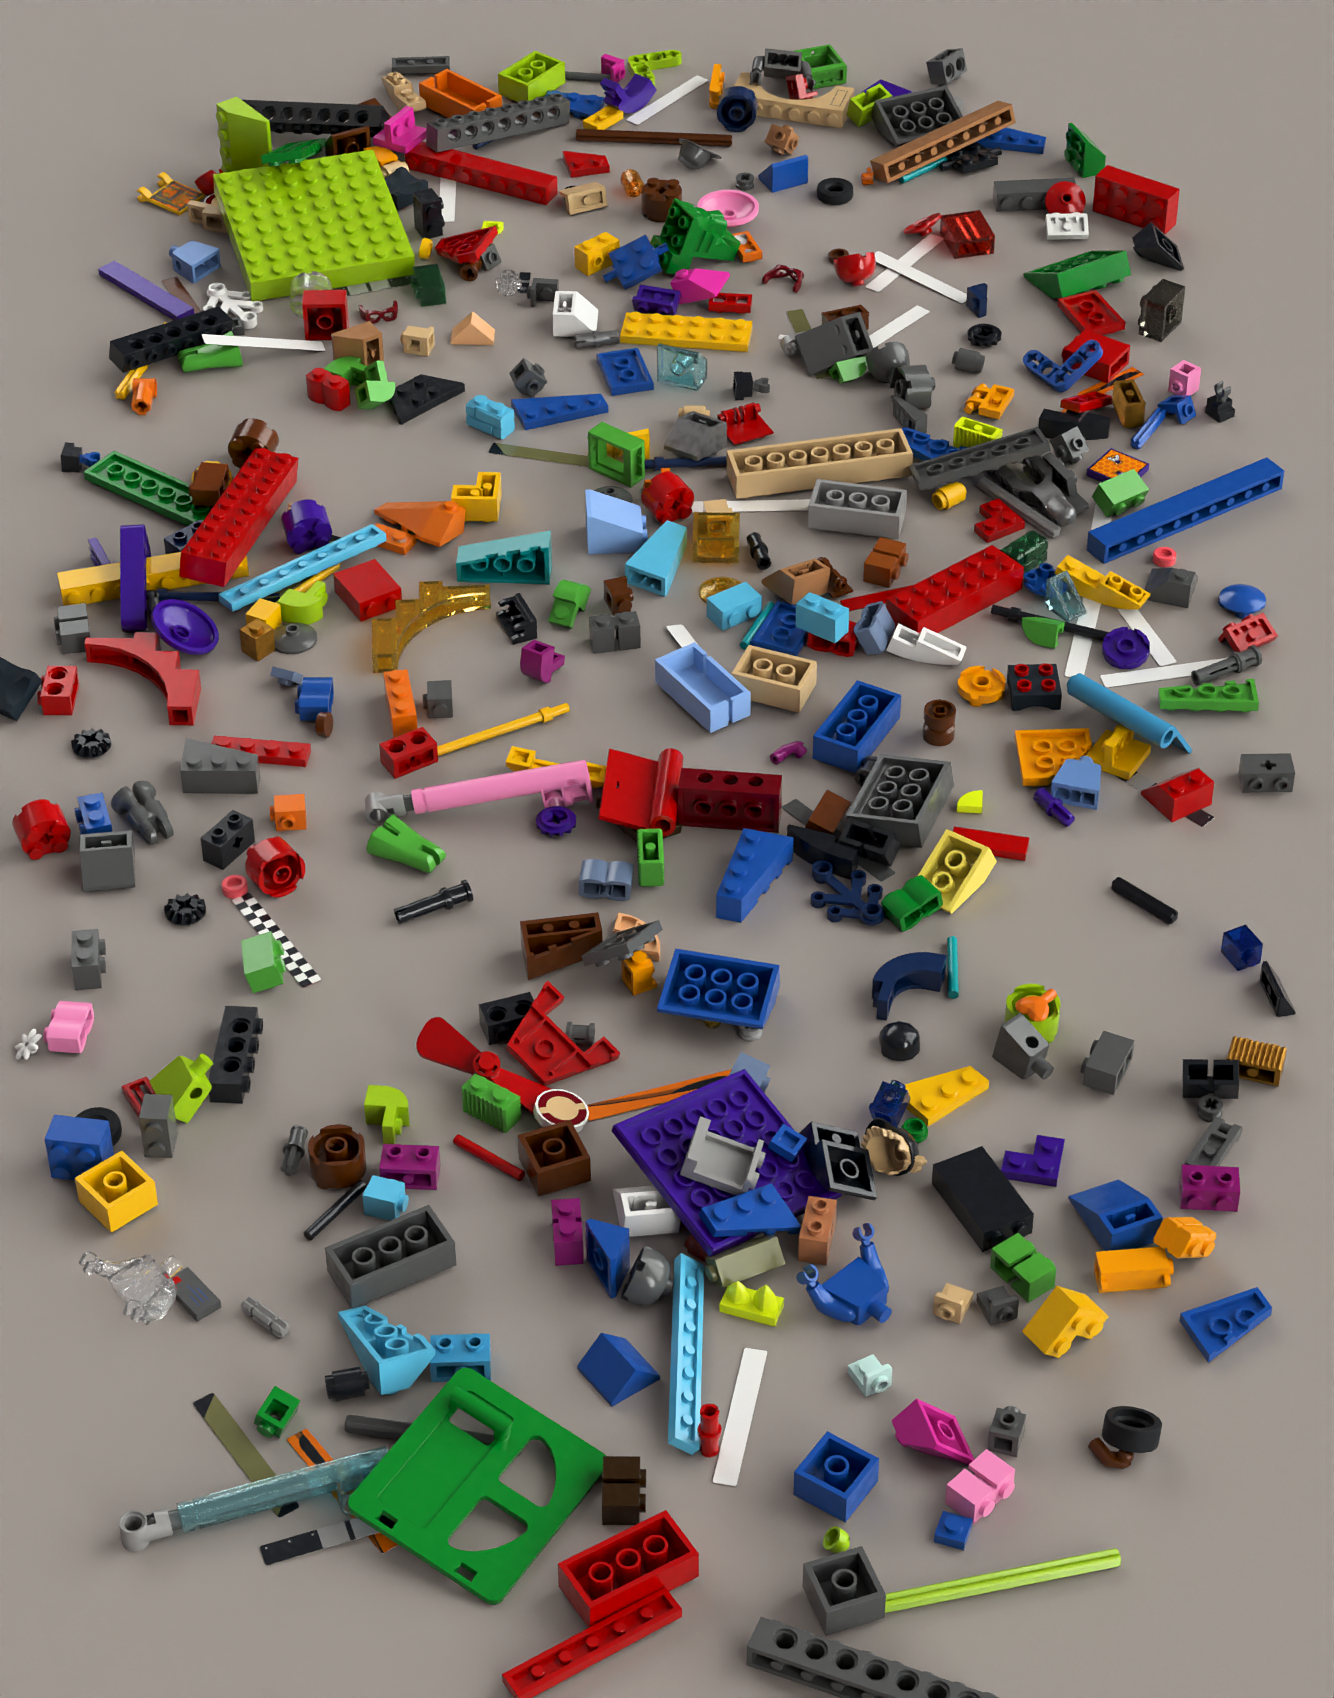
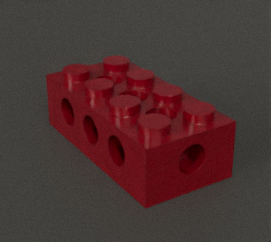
M681 768L678 784V823L682 824V826L743 830L746 828L762 832L779 833L782 811V775Z

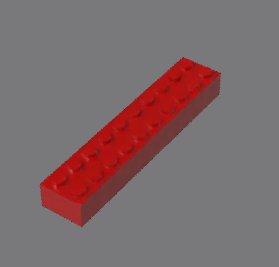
M255 448L181 551L179 577L225 587L297 482L299 458L287 453L271 452L266 448Z

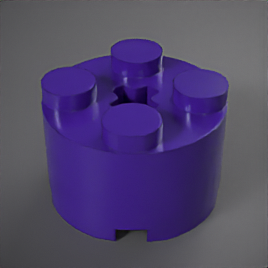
M300 500L290 505L291 509L287 512L284 511L281 518L287 542L295 553L301 554L305 551L313 550L315 547L318 549L329 544L332 537V528L323 505L320 506L314 500Z

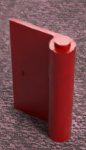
M609 748L598 819L636 830L661 829L663 836L672 834L675 830L677 819L678 784L684 759L682 753L679 750L668 748L663 750L659 755L658 761Z

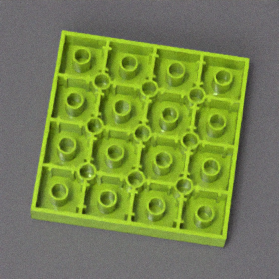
M374 150L309 159L294 164L283 163L279 166H263L213 174L214 194L252 302L303 294L304 290H327L415 274V256Z

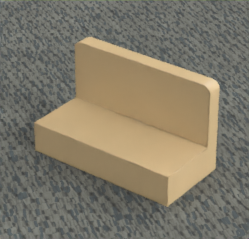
M597 182L559 190L560 195L565 197L567 214L569 215L608 206L605 186Z

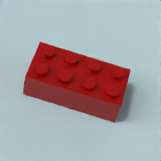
M1107 165L1095 176L1092 211L1141 228L1146 227L1152 222L1160 231L1166 234L1176 225L1180 189Z
M667 1510L558 1563L559 1588L588 1628L664 1587L671 1591L699 1576V1553Z

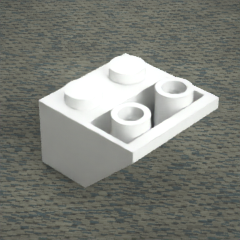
M555 291L553 336L563 338L574 337V335L589 334L597 330L598 309L577 291Z
M654 1185L613 1189L619 1223L621 1227L629 1228V1237L679 1233L681 1220Z

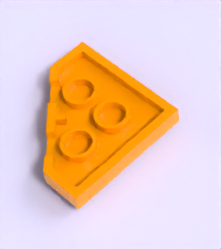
M1089 728L1015 730L1014 739L1022 785H1049L1066 759L1079 760L1080 757L1086 756L1092 747Z

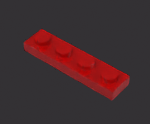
M215 735L211 742L213 745L257 754L259 763L306 767L311 753V744Z

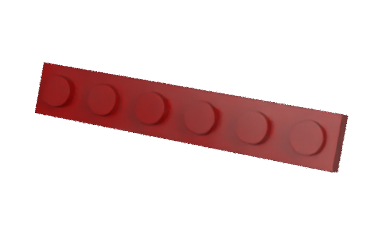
M664 1587L503 1673L502 1682L514 1698H532L681 1618L682 1608Z

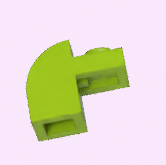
M317 580L306 593L288 589L277 601V604H280L282 621L309 625L323 618V606L326 605L328 600L325 582Z
M368 1085L364 1102L366 1124L382 1125L383 1144H395L396 1136L402 1134V1126L410 1127L407 1097L403 1092L394 1087Z

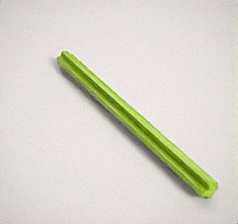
M1112 1548L885 1593V1613L1118 1567L1121 1564V1557L1118 1549Z

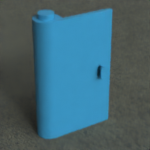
M1081 673L1071 676L1068 680L1067 692L1072 697L1161 748H1166L1171 743L1189 754L1192 752L1191 747L1176 727Z

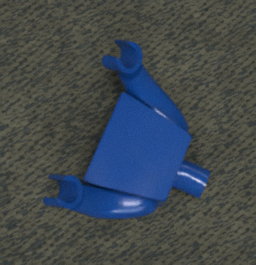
M870 1223L863 1224L864 1236L860 1227L854 1228L852 1232L854 1239L862 1243L859 1246L861 1258L857 1257L822 1285L816 1281L819 1273L812 1264L804 1266V1271L796 1276L798 1283L802 1285L807 1284L806 1291L818 1311L833 1319L850 1322L854 1325H861L871 1316L880 1323H884L892 1312L886 1306L889 1291L888 1280L879 1260L874 1242H870V1239L874 1236V1227Z

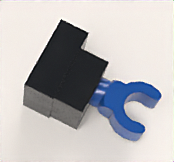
M65 442L60 455L62 472L80 473L83 463L91 467L100 460V453L91 452L83 455L82 447H75L74 443Z

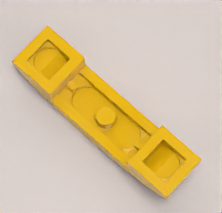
M512 746L505 766L516 772L559 763L535 759L536 751ZM586 762L592 789L603 786L606 766Z

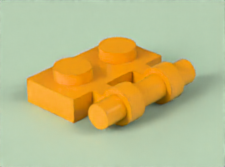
M981 383L974 388L972 396L965 402L964 411L967 414H971L972 411L979 409L978 415L987 416L991 419H1000L1014 397V389L996 384L990 389L984 383Z

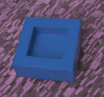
M783 1124L770 1141L768 1148L792 1162L805 1145L807 1138Z
M943 1511L934 1534V1542L964 1550L972 1528L973 1519Z

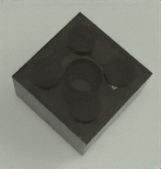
M1162 279L1146 295L1142 296L1139 304L1141 307V315L1138 319L1139 335L1162 342L1182 323L1185 286Z

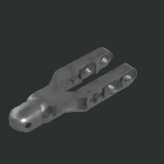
M1041 456L1028 457L1021 461L1023 465L1026 464L1032 470V474L1041 482L1034 486L1025 485L1006 465H1002L997 470H986L1003 489L1027 505L1035 506L1045 517L1059 527L1070 525L1076 520L1074 507L1055 485L1053 468Z

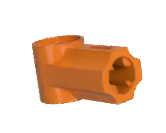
M133 378L132 410L137 412L138 415H146L151 410L153 398L157 397L156 378Z

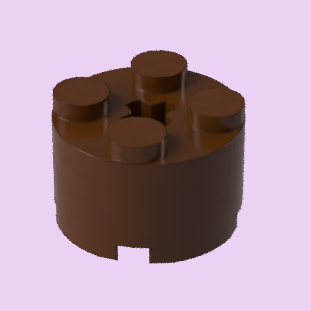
M649 178L641 189L642 215H647L648 220L654 222H665L673 199L676 198L682 201V188L679 185V181L676 179L659 180L658 178Z
M254 418L243 420L241 424L237 425L228 444V452L233 459L232 463L234 466L242 468L255 448H266L271 452H275L279 443V437L274 429L271 431L267 427V423Z
M335 1124L320 1129L318 1135L315 1137L313 1135L308 1143L310 1171L319 1188L341 1189L352 1187L359 1180H362L367 1164L364 1138L360 1133L358 1135L352 1131L350 1126Z

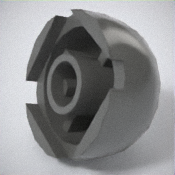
M888 342L885 343L886 347L879 349L877 346L867 354V368L877 381L890 383L891 373L894 368L910 365L909 353L903 343Z
M644 1245L629 1273L630 1277L628 1283L624 1285L621 1299L643 1306L655 1303L661 1295L667 1297L673 1284V1280L669 1279L670 1265L667 1259L658 1251Z

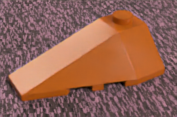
M454 501L387 502L374 509V514L391 524L402 525L401 530L405 532L412 531L415 533L416 539L437 547H441L464 533L466 508L457 505Z

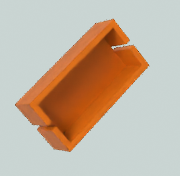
M445 69L434 75V77L419 83L420 97L426 101V107L447 118H451L453 115H465L471 111L479 112L484 111L486 108L502 107V95L449 69Z

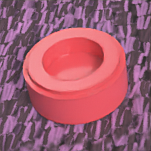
M1159 547L1153 552V563L1159 567H1171L1176 562V552L1169 547Z
M230 875L222 881V892L227 898L235 899L248 892L247 880L241 875Z

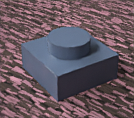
M274 666L270 676L278 678L277 683L291 686L292 682L301 684L303 678L302 674Z

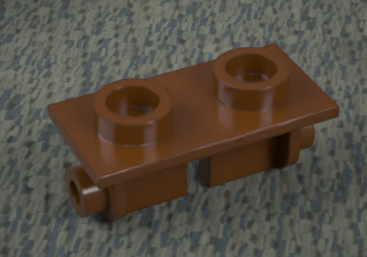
M819 557L817 559L830 568L827 593L832 598L853 592V589L847 584V579L841 576L836 569H833V566L826 557Z

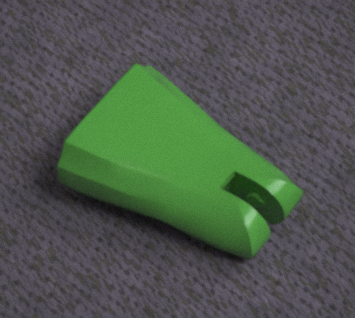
M232 331L224 334L225 336H234ZM204 344L184 349L177 354L182 370L186 373L207 368L243 366L239 346Z
M394 814L385 820L383 827L380 826L371 833L366 848L367 853L400 862L427 873H431L436 865H439L446 858V853L443 849L419 835Z

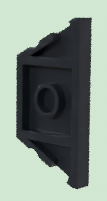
M420 374L395 387L394 395L389 401L393 405L394 413L398 416L399 424L402 425L465 392V384Z

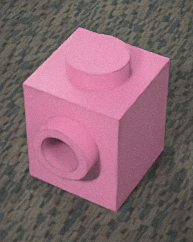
M1182 360L1170 369L1168 391L1176 395H1192L1199 390L1201 368Z

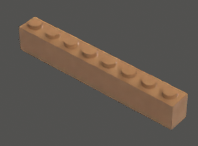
M996 101L870 160L874 179L890 183L1016 123L1012 104Z

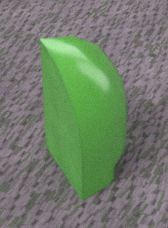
M866 356L836 362L828 373L833 380L837 379L839 384L853 381L861 377L866 371Z
M1041 617L1022 618L1024 633L1033 643L1054 649L1059 643L1057 641L1058 633H1063L1064 621Z

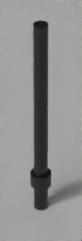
M993 604L991 608V614L1007 617L1009 621L1014 622L1022 621V618L1025 617L1048 618L1023 612L1020 608L1011 607L1010 609ZM1065 622L1063 630L1103 641L1106 634L1109 633Z

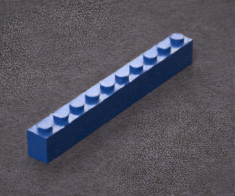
M1267 457L1088 531L1087 551L1103 564L1113 561L1281 490L1285 470Z

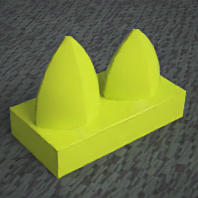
M737 1281L727 1287L719 1304V1312L775 1327L784 1307V1298L775 1296L768 1285H764L756 1291L746 1288L740 1281Z

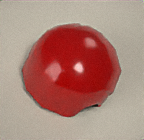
M209 170L195 180L198 189L206 196L214 194L213 174H218L214 170Z

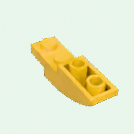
M1069 555L1062 560L1055 571L1056 575L1074 584L1072 592L1105 606L1137 610L1142 607L1151 595L1141 587L1136 586L1112 571L1104 576Z

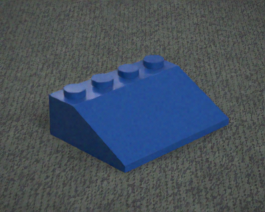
M675 948L657 1006V1012L763 1029L774 1008L778 995L780 965Z

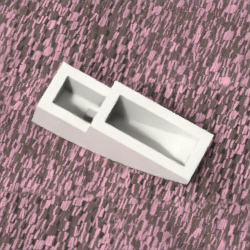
M898 623L886 651L923 663L960 665L967 647L923 627L921 633H918Z

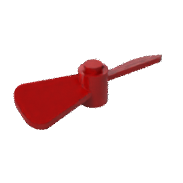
M434 1017L428 1020L417 1038L416 1049L419 1056L423 1059L471 1074L472 1076L478 1074L520 1096L521 1106L534 1114L533 1109L537 1097L544 1091L551 1090L549 1087L500 1068V1059L495 1053L490 1051L481 1052L441 1017Z

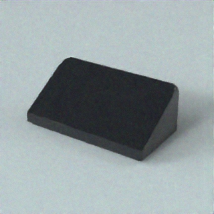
M1263 961L1259 981L1275 1014L1278 1017L1296 1014L1279 977L1269 963Z

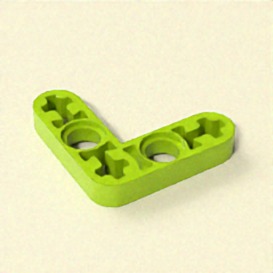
M666 50L633 55L628 58V70L632 77L636 73L650 79L655 86V76L651 70L681 65L682 53L678 50Z

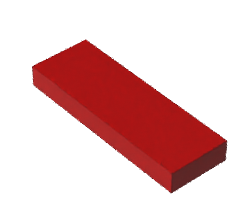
M1093 391L1061 400L1060 408L1081 413L1112 405L1111 401L1113 399L1110 395Z
M954 826L953 832L989 847L995 857L1026 860L1029 837Z

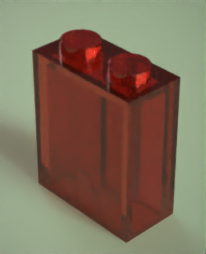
M980 210L941 215L940 235L954 259L994 254L995 234Z

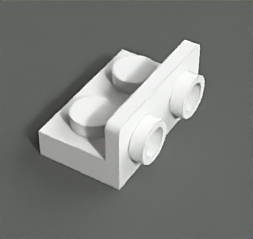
M1087 213L1046 214L1044 227L1046 228L1047 240L1088 239Z

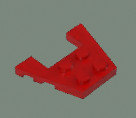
M549 981L543 985L539 995L533 1001L529 1011L522 1019L506 1047V1050L544 1086L615 1061L621 1054L604 1036L583 1052L547 1016L564 1000V996Z

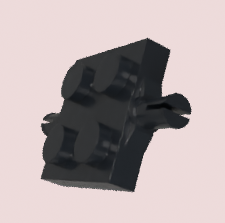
M974 142L947 155L948 161L939 163V169L941 171L956 169L966 174L998 165L997 156L1002 155V150L1000 147L986 149L980 143Z

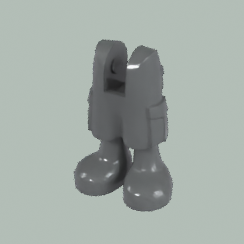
M137 781L133 784L132 792L125 786L115 793L111 800V807L118 814L128 812V821L151 845L158 843L156 835L158 832L165 839L172 837L174 832L167 812L160 801L154 799L156 795L155 788L148 781Z

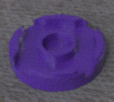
M1128 627L1113 629L1106 634L1102 643V655L1105 661L1119 669L1137 668L1145 663L1149 657L1150 642L1143 632L1135 628L1134 630L1128 629Z

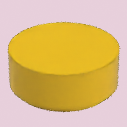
M423 238L419 249V258L429 259L433 247L431 239Z

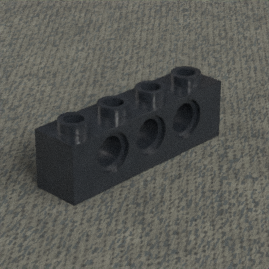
M225 1006L213 1057V1065L211 1066L208 1079L212 1085L209 1092L210 1102L243 1104L245 1093L250 1092L251 1079L249 1073H254L255 1058L253 1055L258 1054V1034L262 1035L263 1018H259L258 1007Z

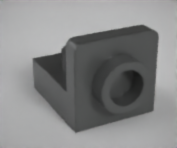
M494 243L490 244L480 256L485 271H489L501 263Z
M533 278L532 285L528 286L527 298L531 299V307L536 306L537 300L554 302L555 291H559V280Z
M1004 1285L977 1293L976 1301L990 1326L1007 1323L1017 1318L1019 1300L1016 1295L1010 1297Z

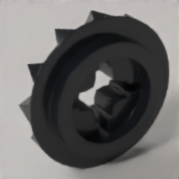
M985 323L974 325L967 332L968 340L973 345L978 344L980 347L997 345L998 341H1001L1002 336L999 328Z
M93 728L90 731L82 730L81 734L74 735V740L71 741L72 750L78 756L85 758L101 756L111 747L109 733H104L102 729L97 731Z
M188 892L185 896L177 894L175 899H168V904L164 906L165 917L168 921L177 925L194 924L200 921L206 914L205 901L200 899L198 894L190 896Z

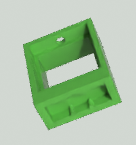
M830 44L794 51L802 52L801 61H806L810 64V67H815L811 68L812 79L815 80L814 89L846 83L847 65Z
M604 422L599 423L588 431L589 469L630 488L645 478L644 440ZM607 443L623 450L624 463L607 456Z

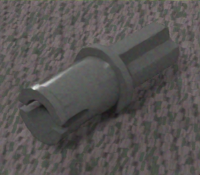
M296 1125L291 1128L288 1143L283 1147L284 1157L280 1168L287 1176L297 1172L300 1159L305 1154L304 1144L308 1131L303 1126Z

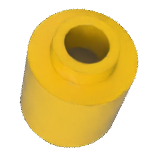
M958 481L946 484L936 489L935 493L932 494V502L938 510H947L965 501L966 488Z

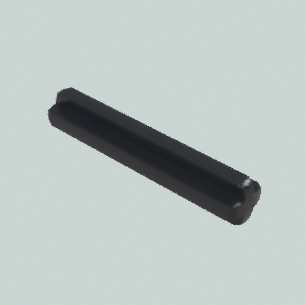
M1121 877L1113 880L1111 889L1168 924H1173L1177 920L1178 911Z

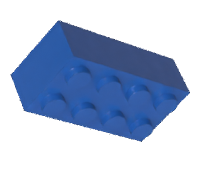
M857 680L813 735L812 759L856 773L858 769H861L863 759L873 754L899 720L901 695Z

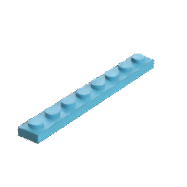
M371 524L218 594L219 602L232 612L240 610L244 606L258 601L259 598L262 599L272 593L279 592L283 588L318 574L320 571L337 565L348 558L357 556L359 553L376 547L387 541L386 533Z
M681 1253L674 1259L668 1444L693 1455L700 1447L697 1428L700 1424L704 1264Z

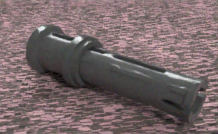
M1256 645L1248 646L1247 650L1242 652L1235 651L1227 659L1192 671V681L1195 685H1201L1204 682L1230 672L1240 673L1249 666L1261 665V652Z

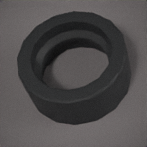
M1132 1406L1112 1407L1106 1411L1101 1435L1105 1442L1117 1449L1132 1453L1152 1452L1158 1447L1162 1422L1155 1414L1141 1408Z

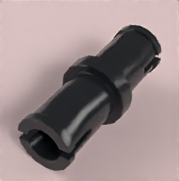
M750 533L746 538L750 546V555L755 559L757 567L765 570L771 566L768 548L762 542L759 533Z

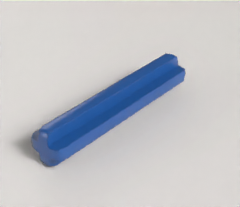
M1160 407L1155 409L1131 438L1130 445L1132 448L1140 449L1166 418V409H1161Z

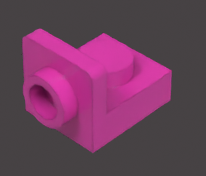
M604 54L601 57V74H610L611 80L616 83L625 77L626 70L623 59Z

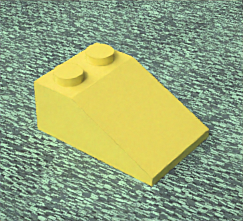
M946 829L918 876L923 875L941 892L943 905L939 909L952 914L985 882L997 861L989 847Z

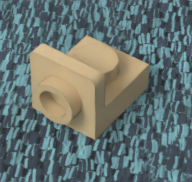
M946 1283L942 1292H936L934 1296L933 1315L960 1324L973 1301L974 1292Z

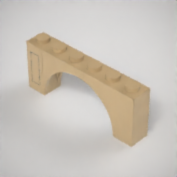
M741 72L734 85L746 87L754 91L758 101L756 116L835 128H843L848 118L846 114L850 98L854 97V88L835 85L830 92L817 98L804 100L785 99L768 93L761 85L758 86L757 82H752V85H750V73Z

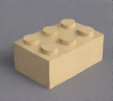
M748 645L731 675L751 692V701L800 713L816 685L817 661Z

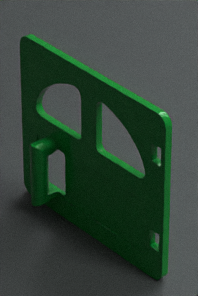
M461 1368L452 1376L350 1495L347 1506L349 1512L487 1604L496 1605L504 1600L603 1475V1456L606 1455L471 1368ZM460 1409L493 1430L494 1441L490 1445H485L452 1424L449 1419ZM531 1440H540L546 1446L552 1457L555 1469L554 1492L549 1504L543 1507L535 1505L499 1481L501 1475ZM482 1500L489 1501L524 1524L527 1528V1531L515 1540L488 1550L465 1551L453 1548L448 1543L450 1537ZM382 1514L396 1523L393 1529L378 1520ZM461 1566L475 1575L472 1581L457 1573Z

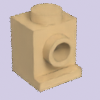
M407 326L406 330L402 331L400 338L404 353L429 356L435 345L434 327Z

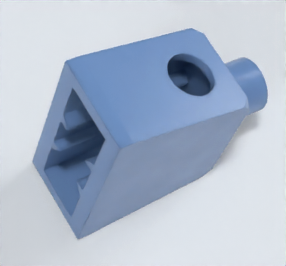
M189 241L181 247L173 245L169 250L174 271L191 283L198 282L221 267L219 248Z
M1082 756L1079 760L1066 759L1052 781L1051 795L1056 799L1062 800L1063 804L1097 810L1101 766L1095 764L1089 756Z

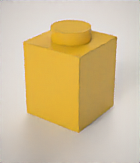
M261 598L245 614L246 625L257 618L270 625L273 630L282 624L280 604Z

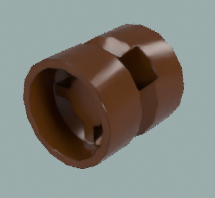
M938 699L932 700L925 705L923 739L928 744L946 746L954 740L956 708L951 702Z

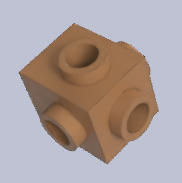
M772 124L764 142L777 154L784 155V153L792 155L798 146L799 136L794 133V128L788 125L780 127Z

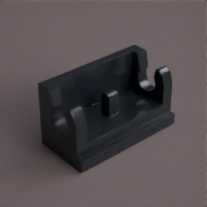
M517 593L513 597L500 600L498 602L500 607L509 605L506 610L496 612V618L512 644L537 639V619L521 594Z

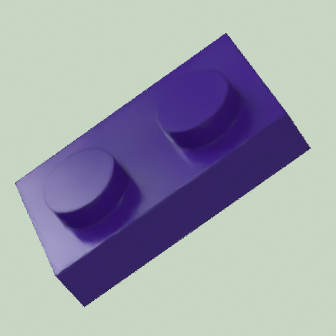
M640 285L637 296L632 298L634 310L644 314L676 315L681 292Z

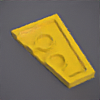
M968 1066L891 1088V1096L914 1116L924 1121L925 1125L930 1126L989 1089V1080L973 1067Z

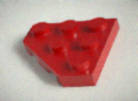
M491 226L442 238L434 248L439 256L459 264L465 262L472 264L480 259L486 248L493 242L498 231L496 226Z

